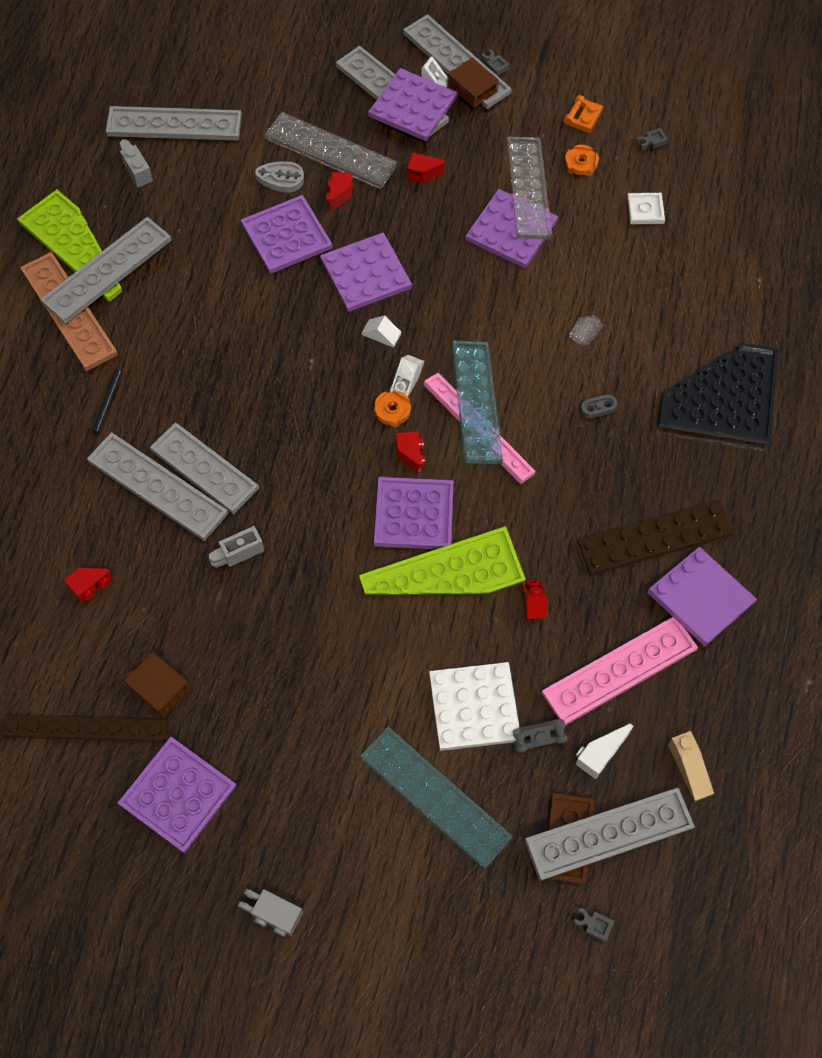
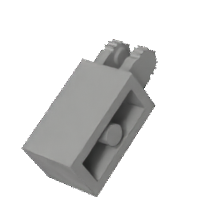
M122 139L119 143L122 149L120 151L122 161L137 188L152 182L150 168L137 146H132L128 140Z
M255 526L219 541L220 548L209 554V560L214 568H219V566L221 567L225 564L231 567L264 552L263 542Z
M246 889L244 894L257 902L254 908L245 902H239L238 907L251 913L255 918L254 922L260 926L265 927L267 924L274 928L273 932L282 937H285L286 934L292 936L303 914L302 908L264 889L261 895Z

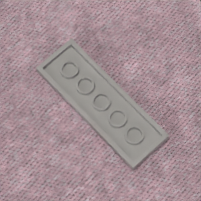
M176 422L150 447L154 454L233 515L259 489V486Z

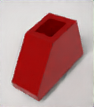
M412 153L407 168V180L424 183L444 174L445 160Z
M332 172V178L328 179L330 193L327 192L326 202L330 203V210L336 209L352 198V173Z
M419 431L396 433L398 459L415 472L422 473V466H425V456L421 455L420 451L423 450V438L419 439Z
M79 568L64 581L78 600L84 603L92 599L101 588H106L113 578L108 569Z
M528 580L527 582H522L524 611L527 619L547 618V595L541 581Z

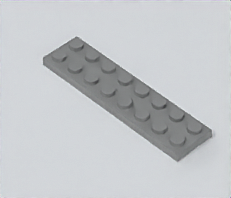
M428 14L403 29V34L429 58L433 57L440 68L447 74L473 57L499 79L498 92L481 103L486 109L511 94L512 89Z
M358 46L336 62V67L376 100L395 76L391 70L361 46ZM444 115L432 134L449 123L448 116Z
M110 106L106 134L107 136L239 141L242 112L241 110Z
M146 217L41 298V303L66 324L172 241L171 236Z
M112 432L87 458L88 463L203 541L210 536L228 515L227 509Z
M675 788L528 837L524 842L538 879L542 881L695 828L679 788Z

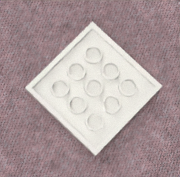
M509 662L429 671L440 751L516 742L513 730L519 728Z

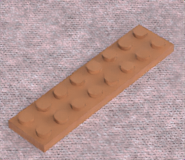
M52 252L20 267L39 299L43 298L68 278ZM88 307L66 324L46 308L85 371L118 355L117 350Z

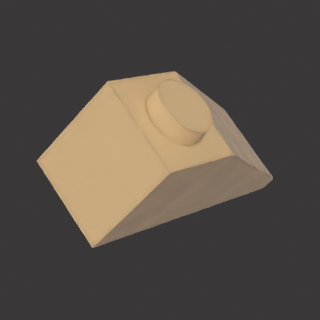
M689 731L673 737L668 747L694 802L713 795V788L700 749L692 732Z

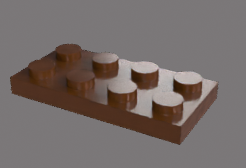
M553 793L548 831L593 816L595 799ZM588 865L548 879L585 885Z

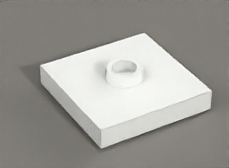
M628 193L627 202L630 224H664L665 215L662 193Z

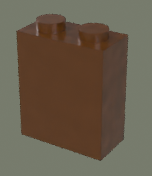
M473 57L448 73V86L458 92V95L473 108L498 92L499 79Z
M154 652L145 656L141 660L140 665L135 670H131L124 680L127 687L161 717L190 689L188 682Z

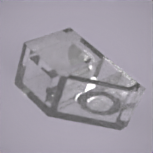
M594 315L581 317L577 320L569 337L583 346L589 345L603 328L604 324L600 322V318Z

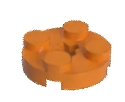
M576 145L574 149H569L566 153L565 166L570 174L591 176L598 166L599 156L597 152L595 154L593 148L587 145Z
M400 391L383 392L375 400V416L386 425L398 427L411 414L410 400ZM395 405L396 410L391 411L389 406L393 407Z

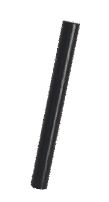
M119 369L115 370L92 430L94 434L100 433L122 375V371Z

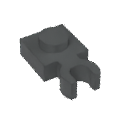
M488 50L489 56H486L484 53L482 54V61L487 63V67L497 76L509 69L510 64L500 55L495 57L492 50Z
M658 128L646 132L645 137H638L636 143H643L640 148L643 151L648 146L654 149L667 144L668 138L663 130Z
M579 908L577 913L582 914L584 919L582 921L574 919L573 924L579 927L586 926V934L606 942L614 920L595 911L591 917L585 909Z

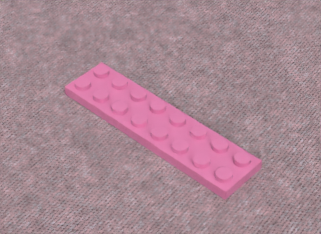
M672 617L542 690V695L557 718L565 721L566 726L697 651L698 647L685 628Z

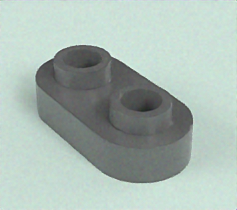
M608 394L587 399L582 403L581 413L586 418L611 414L616 409L617 400L614 396Z

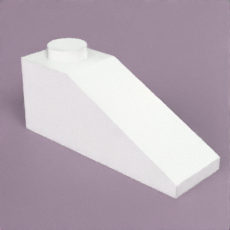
M628 724L590 742L586 748L582 746L576 754L578 758L576 765L596 779L630 734L633 725Z

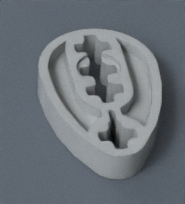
M293 162L268 163L258 167L255 171L258 182L280 192L290 193L297 191L304 183L303 169Z

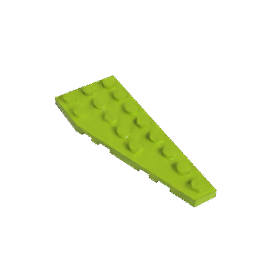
M57 189L17 218L20 225L74 272L78 271L102 252L80 209ZM119 282L102 295L108 302L122 292Z
M506 526L359 575L365 595L490 594L526 581Z

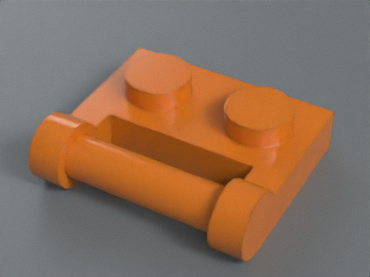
M578 95L569 114L564 117L563 121L566 125L590 133L603 111V106L585 100L583 96ZM579 107H583L584 109L578 120L574 119Z

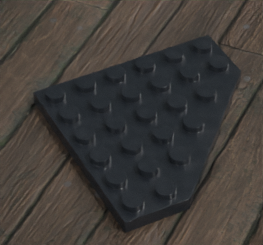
M742 343L735 350L719 357L714 363L698 370L693 376L685 378L677 386L664 391L659 427L769 445L772 433L779 349Z

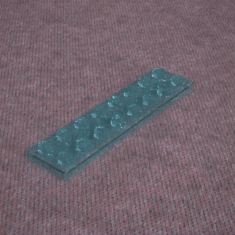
M453 341L452 351L464 462L502 464L503 455L488 342Z
M387 727L360 756L367 765L484 870L513 839L509 832L391 728Z

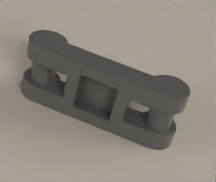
M557 719L513 730V736L516 739V751L524 752L529 748L566 742L567 735L564 732L565 721ZM556 730V733L550 734V731Z

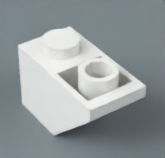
M410 355L402 357L390 392H393V390L400 391L408 397L420 376L424 361Z

